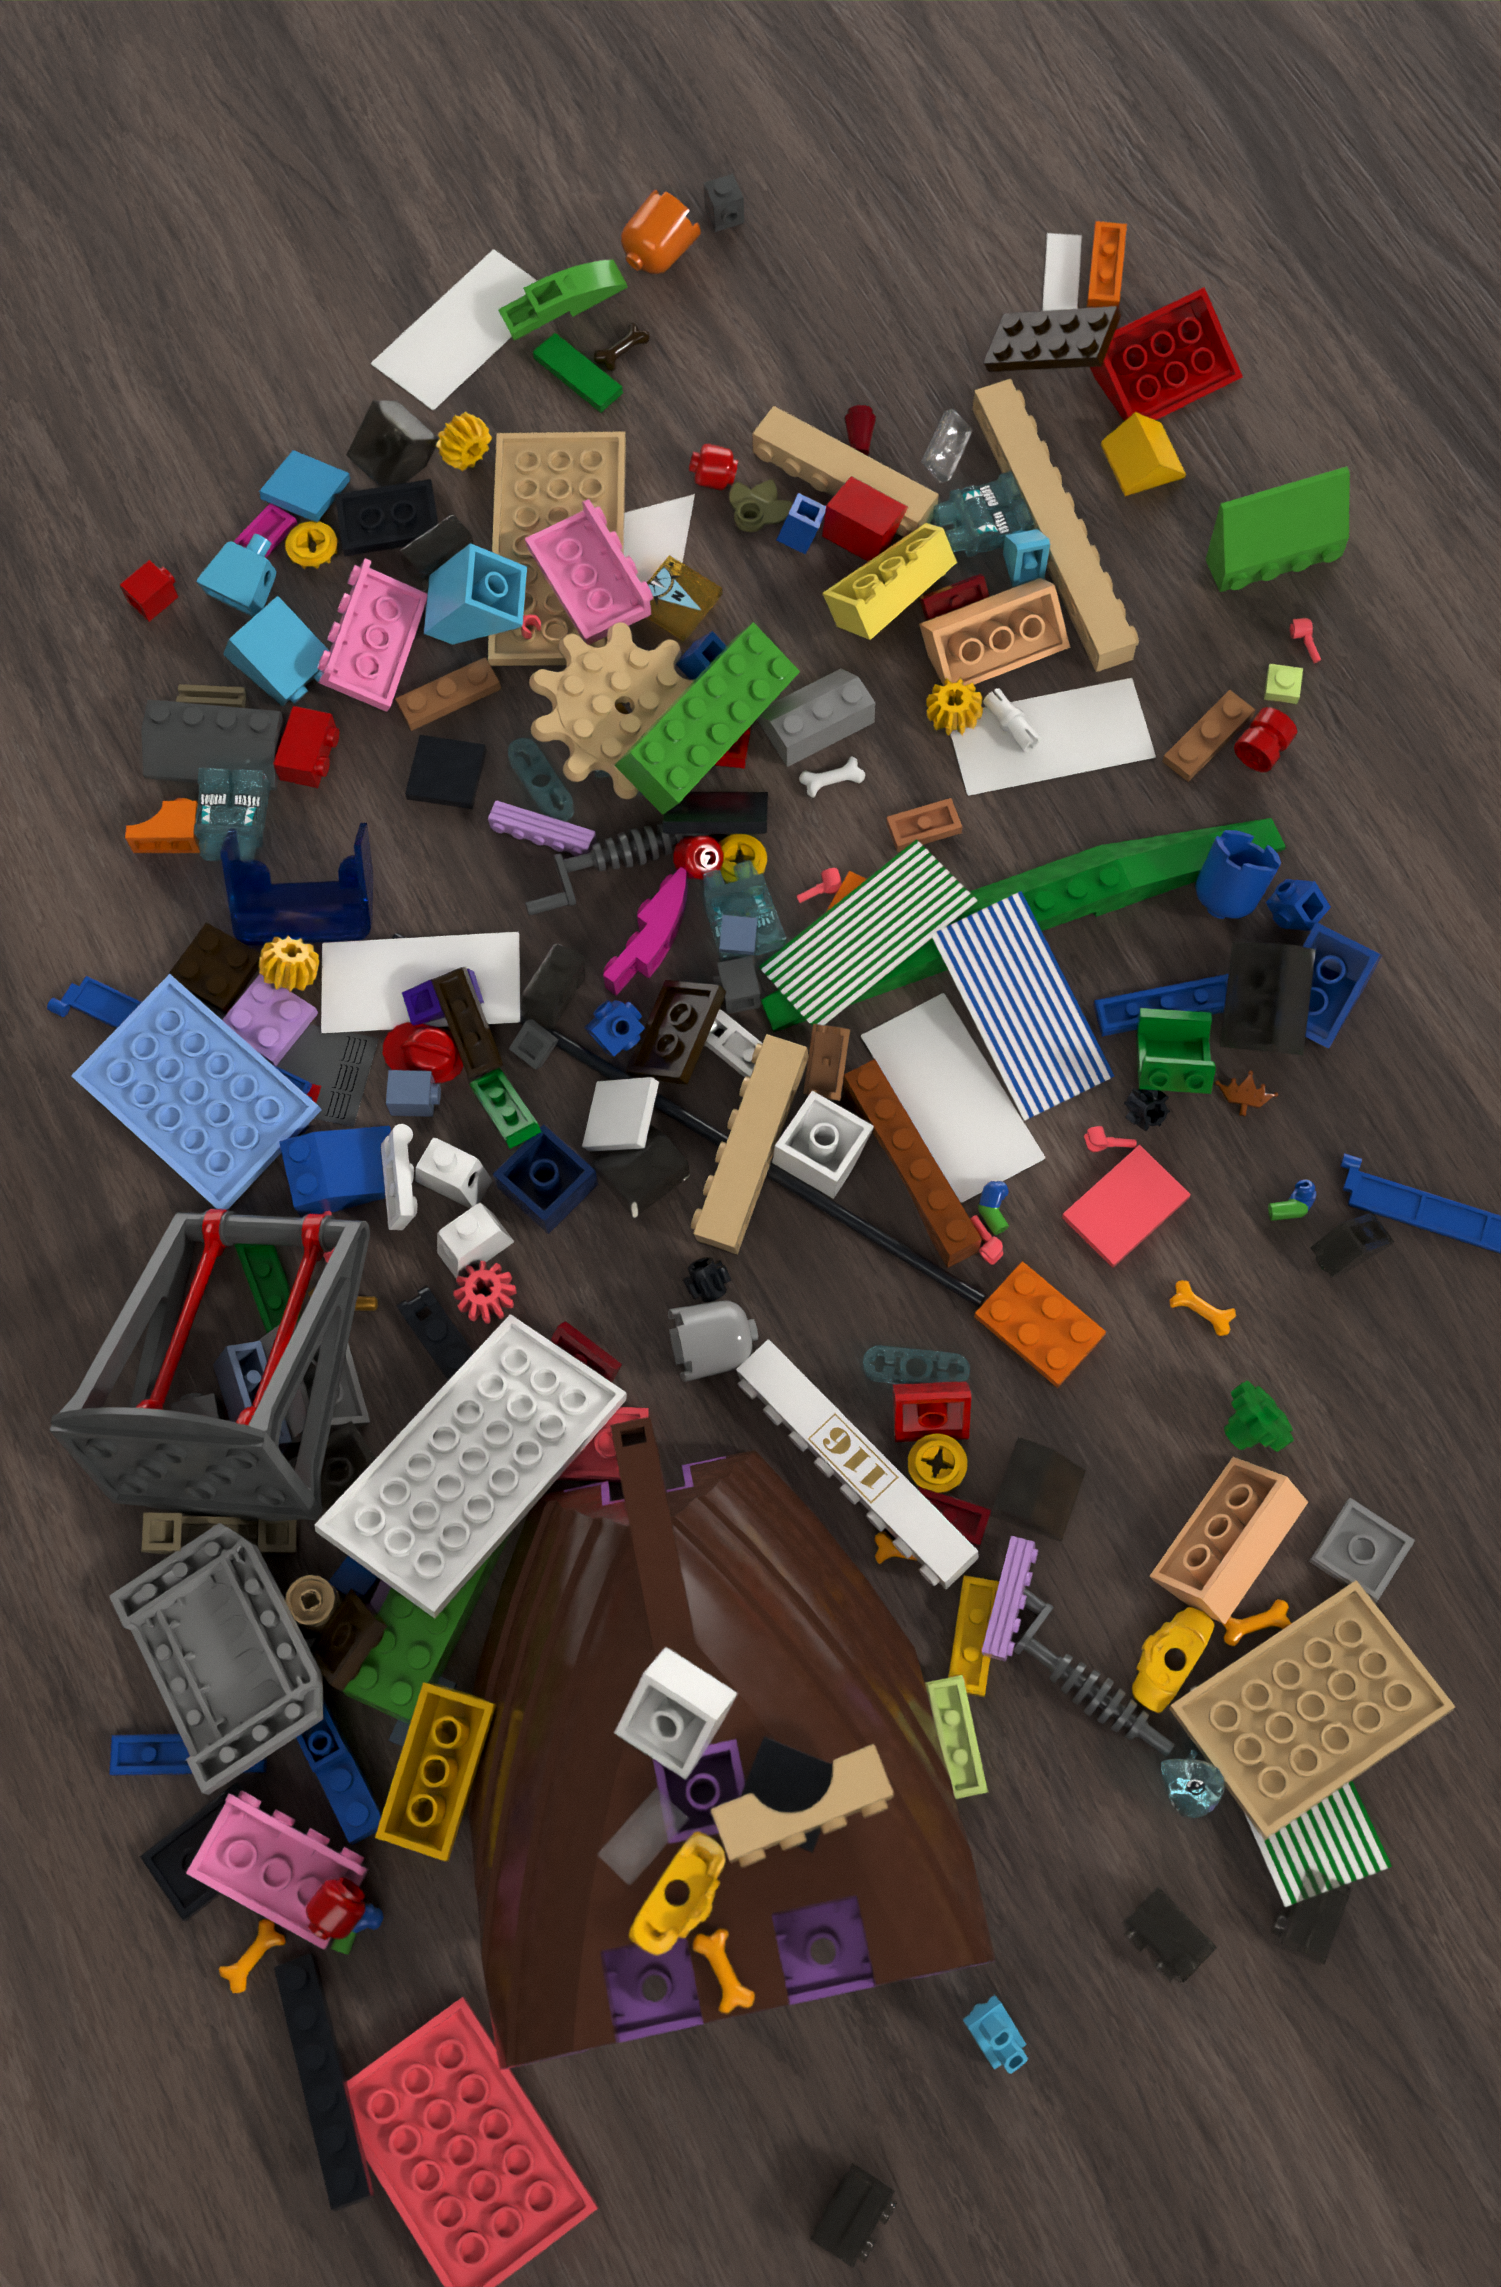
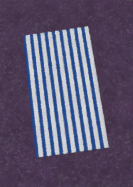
M1022 891L931 934L1024 1121L1115 1077Z

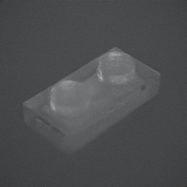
M954 409L944 411L921 461L941 483L951 480L973 432V428Z
M656 1788L597 1855L631 1886L689 1819Z

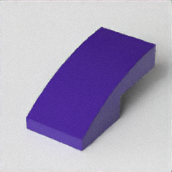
M468 968L467 971L480 1004H483L484 1001L475 972ZM431 980L402 992L412 1025L445 1018Z

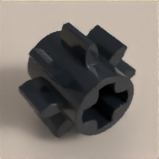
M1133 1088V1092L1130 1093L1127 1101L1124 1102V1105L1130 1111L1125 1118L1144 1131L1148 1130L1149 1125H1158L1160 1127L1167 1114L1170 1113V1110L1167 1109L1164 1103L1169 1098L1168 1095L1160 1090Z
M704 1257L690 1264L688 1267L690 1276L683 1279L693 1299L700 1297L706 1303L713 1302L724 1296L727 1292L724 1283L732 1280L721 1260L714 1263L711 1257Z

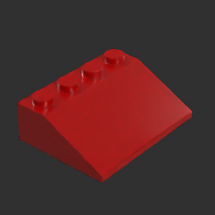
M1205 287L1117 329L1102 366L1090 367L1095 380L1124 421L1135 412L1157 420L1243 377Z

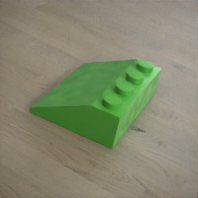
M1346 466L1221 503L1206 556L1207 565L1219 591L1239 590L1256 581H1269L1280 574L1290 571L1299 572L1310 565L1323 561L1325 563L1333 562L1340 556H1343L1349 539L1350 471Z

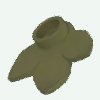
M772 479L758 484L751 490L746 485L736 482L729 493V502L735 510V524L740 530L745 532H756L763 528L764 525L781 523L786 519L793 505V502L778 500L776 485Z

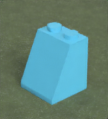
M471 543L429 575L424 634L453 645L520 628L523 625L527 566Z
M277 596L229 638L223 655L283 707L289 700L293 704L298 702L308 692L305 686L311 680L315 679L319 682L322 671L317 669L323 651L329 652V650L283 600Z

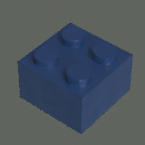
M543 1124L540 1127L542 1132L528 1139L493 1173L497 1188L549 1234L598 1185L596 1171Z

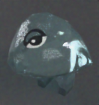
M1194 1749L1185 1759L1163 1760L1161 1763L1162 1779L1170 1803L1180 1816L1189 1819L1203 1817L1210 1813L1222 1799L1225 1787V1777L1220 1769L1205 1761L1195 1760L1198 1753Z

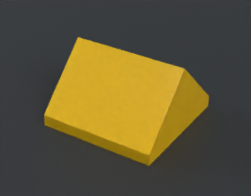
M1135 412L1101 441V447L1124 496L1185 478L1186 473L1162 423Z

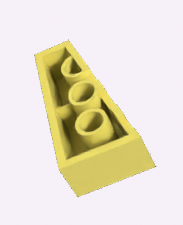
M925 523L822 594L837 627L871 640L940 577L944 576L957 561L944 529Z

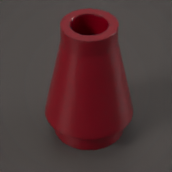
M855 405L848 409V413L844 417L850 447L868 456L876 416L873 414L871 407Z

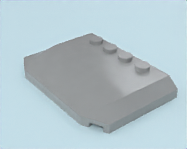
M218 1523L183 1546L181 1551L174 1552L109 1596L123 1627L131 1630L190 1754L186 1761L203 1794L210 1795L323 1720V1675L258 1546L226 1525Z

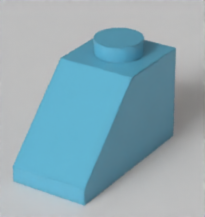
M1038 529L1030 531L1019 530L1010 535H1005L1003 556L1012 587L1038 578L1045 579L1050 541Z

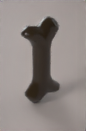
M629 323L627 335L606 350H596L594 361L605 364L607 370L614 371L615 362L618 357L637 344H647L649 342V332L639 330L636 324Z

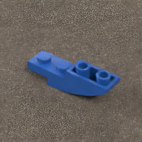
M323 1698V1720L296 1738L312 1771L316 1773L348 1842L354 1845L377 1832L382 1813L354 1753Z

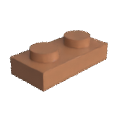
M952 798L886 817V824L897 852L904 850L916 839L924 845L962 833V824Z

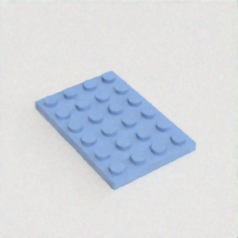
M171 974L151 992L71 1075L216 1209L228 1210L282 1153L279 1141L297 1137L322 1110Z

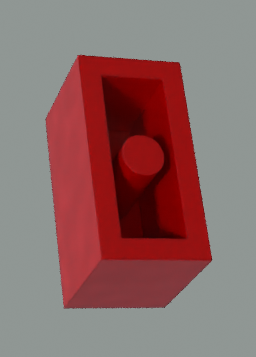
M297 706L292 707L273 763L279 780L314 788L319 787L321 778L326 777L329 771L331 748H335L339 741V728H336L332 714Z

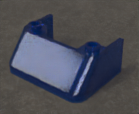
M360 823L354 842L355 855L344 858L339 865V881L272 884L270 870L264 863L258 860H241L236 828L229 829L220 854L232 929L236 939L246 945L253 946L265 945V943L272 942L274 937L284 940L287 935L292 940L302 938L303 943L359 941L366 938L370 933L373 922V865L367 823Z

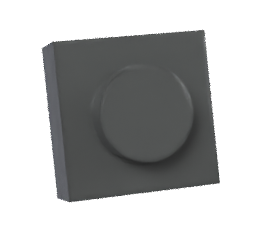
M530 1019L524 1023L509 1049L537 1070L544 1065L559 1039L533 1019Z

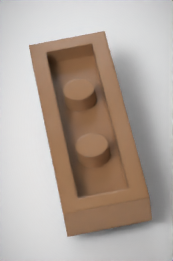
M486 657L399 696L395 700L410 730L413 731L501 690V686Z
M1229 690L1164 755L1162 762L1189 782L1254 716L1255 709Z

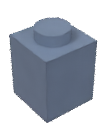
M388 1070L386 1105L391 1116L433 1117L434 1105L440 1104L441 1086L435 1083L432 1072Z

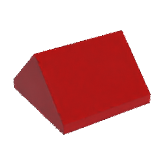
M851 476L826 505L822 537L869 562L889 548L908 506Z
M967 1381L893 1384L895 1442L918 1441L930 1434H944L955 1440L969 1439L971 1390Z

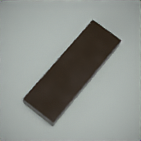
M466 967L458 968L432 979L431 982L468 1078H474L504 1066Z

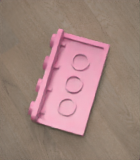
M587 499L582 502L583 511L525 538V542L581 638L586 644L590 645L606 637L609 628L616 623L622 622L629 626L650 616V601L653 600V595L648 584L645 581L640 582L636 576L638 572L630 556L625 557L621 552L622 545L615 531L609 532L605 526L607 521L599 506L594 508L591 501Z
M365 558L361 566L354 565L347 584L352 585V589L349 595L344 593L337 612L341 613L342 617L340 623L334 621L327 640L333 643L329 652L323 651L317 669L322 671L318 683L388 712L422 617L428 594L369 568L371 560Z
M242 1790L238 1797L229 1793L225 1799L224 1807L186 1874L325 1950L331 1938L322 1940L311 1932L308 1926L310 1920L306 1914V1906L326 1880H338L344 1877L360 1887L369 1870L361 1865L365 1858L346 1847L343 1848L341 1853L327 1846L330 1838L309 1828L307 1834L293 1828L296 1820L275 1809L272 1815L258 1808L262 1801Z

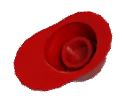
M406 1022L393 1028L383 1042L382 1053L386 1064L392 1070L431 1071L435 1083H445L458 1076L464 1067L451 1032L443 1028L427 1024L412 1025L411 1022Z

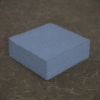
M722 915L719 952L754 955L758 918Z

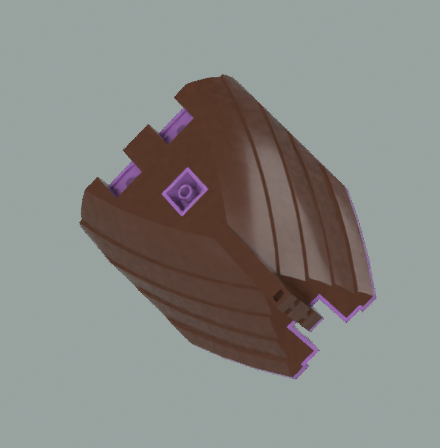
M651 1417L610 1425L624 1499L612 1501L609 1482L605 1481L544 1494L531 1508L502 1582L472 1695L496 1704L468 1796L467 1806L472 1839L474 1882L479 1912L481 1959L499 2070L587 2052V2050L888 1983L911 1978L914 1980L996 1961L971 1849L961 1821L951 1778L938 1738L916 1650L869 1581L817 1516L755 1450L682 1465L686 1486L667 1490ZM665 1647L738 1693L724 1721L686 1780L615 1734L616 1728L643 1673ZM764 1736L833 1764L835 1759L874 1744L894 1793L893 1798L886 1801L888 1809L864 1818L862 1811L845 1817L848 1825L827 1834H823L821 1830L813 1853L796 1846L782 1851L780 1844L764 1850L766 1858L745 1867H741L739 1860L730 1863L711 1809L740 1798ZM696 1831L707 1834L716 1840L725 1851V1864L717 1878L720 1884L715 1891L711 1904L713 1908L704 1922L700 1921L699 1924L690 1930L685 1938L679 1937L667 1952L653 1955L642 1950L629 1937L630 1929L637 1914L679 1849ZM679 1879L670 1881L664 1891L666 1901L672 1906L683 1905L688 1900L690 1894L688 1885ZM718 1929L728 1931L725 1941V1954L738 1982L754 1993V2001L751 2007L736 2006L729 2013L719 2011L723 1997L722 1988L707 1957L693 1948L694 1939L698 1934L711 1936ZM823 1938L830 1940L836 1949L833 1961L825 1965L816 1963L810 1954L812 1944L816 1940ZM652 1975L663 1977L667 1983L666 1995L657 2002L648 2000L643 1993L644 1981Z

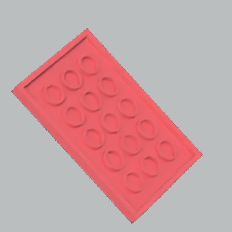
M461 1997L347 2081L365 2159L444 2287H496L599 2208L511 2069L499 2070L496 2046L465 1997Z

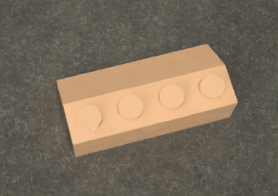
M1042 578L1032 580L919 624L927 654L943 686L946 678L951 683H956L960 677L963 680L964 686L972 682L975 685L1070 648L1055 584Z
M1232 1457L1155 1567L1150 1577L1188 1606L1199 1609L1210 1618L1225 1624L1306 1507L1308 1501L1287 1476Z

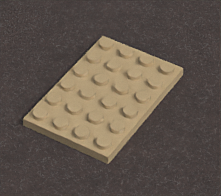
M1355 1580L1171 1704L1169 1709L1262 1838L1267 1840L1454 1710L1455 1705L1358 1581Z

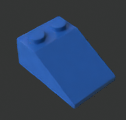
M1315 922L1271 1004L1266 1017L1329 1049L1366 987L1382 955Z
M390 1126L319 1131L279 1141L293 1205L300 1218L309 1213L323 1214L325 1211H331L332 1213L386 1198L381 1144L391 1132Z

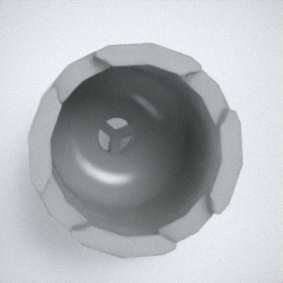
M716 1301L669 1309L668 1318L675 1319L676 1328L669 1329L675 1363L676 1365L683 1363L685 1367V1372L680 1373L683 1382L736 1370L751 1356L752 1341L758 1340L755 1320H747L744 1310L738 1304L731 1301Z

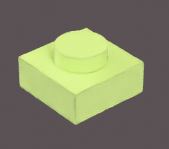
M1269 664L1264 700L1298 704L1303 668Z

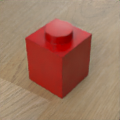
M150 560L120 584L127 602L149 622L178 598L173 585L176 581L172 574L165 567L159 569Z

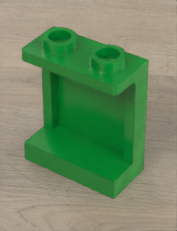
M1140 1008L1136 1030L1139 1089L1211 1094L1216 1070L1215 1062L1211 1061L1209 1043L1212 1024L1211 1012Z

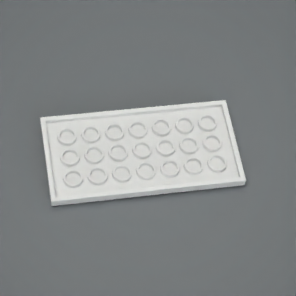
M510 1314L314 1525L315 1531L430 1616L436 1618L626 1401L627 1393Z

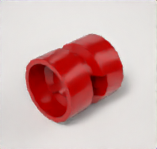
M1265 707L1259 711L1251 722L1249 729L1245 730L1235 743V754L1247 767L1266 773L1273 768L1281 757L1279 752L1286 750L1297 735V727L1283 712L1271 707Z

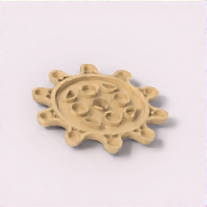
M619 622L609 628L607 644L603 647L589 646L578 635L567 634L559 642V651L567 662L566 669L560 672L540 669L531 675L529 680L530 688L535 693L547 697L553 707L550 714L534 720L531 725V734L541 742L559 740L568 746L570 756L563 766V773L568 780L580 782L592 771L603 770L612 777L614 792L617 796L623 799H632L639 790L614 765L694 680L684 679L675 671V665L681 657V649L676 641L665 640L655 650L647 651L640 649L632 641V633L629 626ZM629 702L632 712L630 714H622L616 710L615 704H627Z

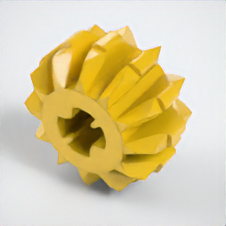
M464 412L460 417L454 415L449 424L445 423L446 427L438 433L440 439L435 445L439 450L438 454L442 456V459L449 466L451 465L463 471L468 466L473 468L476 461L482 460L484 452L490 449L487 444L491 441L492 437L486 424L479 417L476 418L474 415Z
M961 677L956 683H951L946 678L944 686L935 684L932 688V694H928L926 699L928 720L933 721L936 731L946 728V733L949 736L953 730H957L963 736L965 727L974 729L977 725V719H981L983 714L981 692H975L973 682L964 686Z
M287 935L282 940L274 937L272 942L265 943L261 951L258 965L260 968L259 973L264 976V983H274L276 990L283 987L289 992L293 988L304 991L306 985H312L316 979L319 967V954L314 952L313 945L303 944L302 938L292 940Z

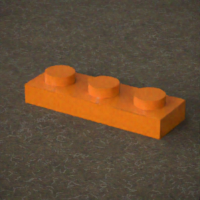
M1095 222L1087 307L1117 306L1119 308L1127 224Z

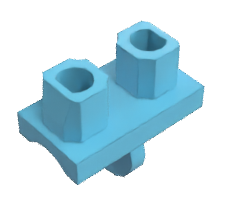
M995 1995L988 2000V2003L975 2005L970 2015L963 2019V2022L994 2070L1002 2064L1009 2074L1013 2073L1028 2060V2057L1022 2050L1026 2046L1025 2041Z

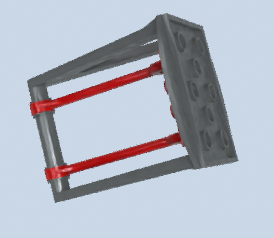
M209 1209L204 1213L177 1212L77 1392L58 1414L52 1416V1425L49 1431L112 1503L147 1506L195 1516L236 1517L245 1521H258V1519L265 1521L317 1520L323 1509L321 1505L320 1475L370 1239L368 1223L360 1220H339L331 1215L311 1213L306 1214L303 1218L237 1215L234 1211H227L226 1209ZM202 1241L205 1244V1248L178 1319L195 1242ZM235 1243L300 1246L304 1249V1254L253 1405L246 1407L239 1414L236 1423L208 1416L163 1410L165 1399L215 1260L218 1256L222 1255L225 1247L233 1246ZM334 1249L294 1331L315 1265L322 1259L324 1253ZM149 1322L130 1407H102ZM322 1340L294 1470L279 1450L281 1426Z

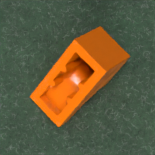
M187 798L163 801L162 808L151 819L140 824L126 826L125 839L133 853H201L203 836L201 814L199 816L201 809L197 801Z

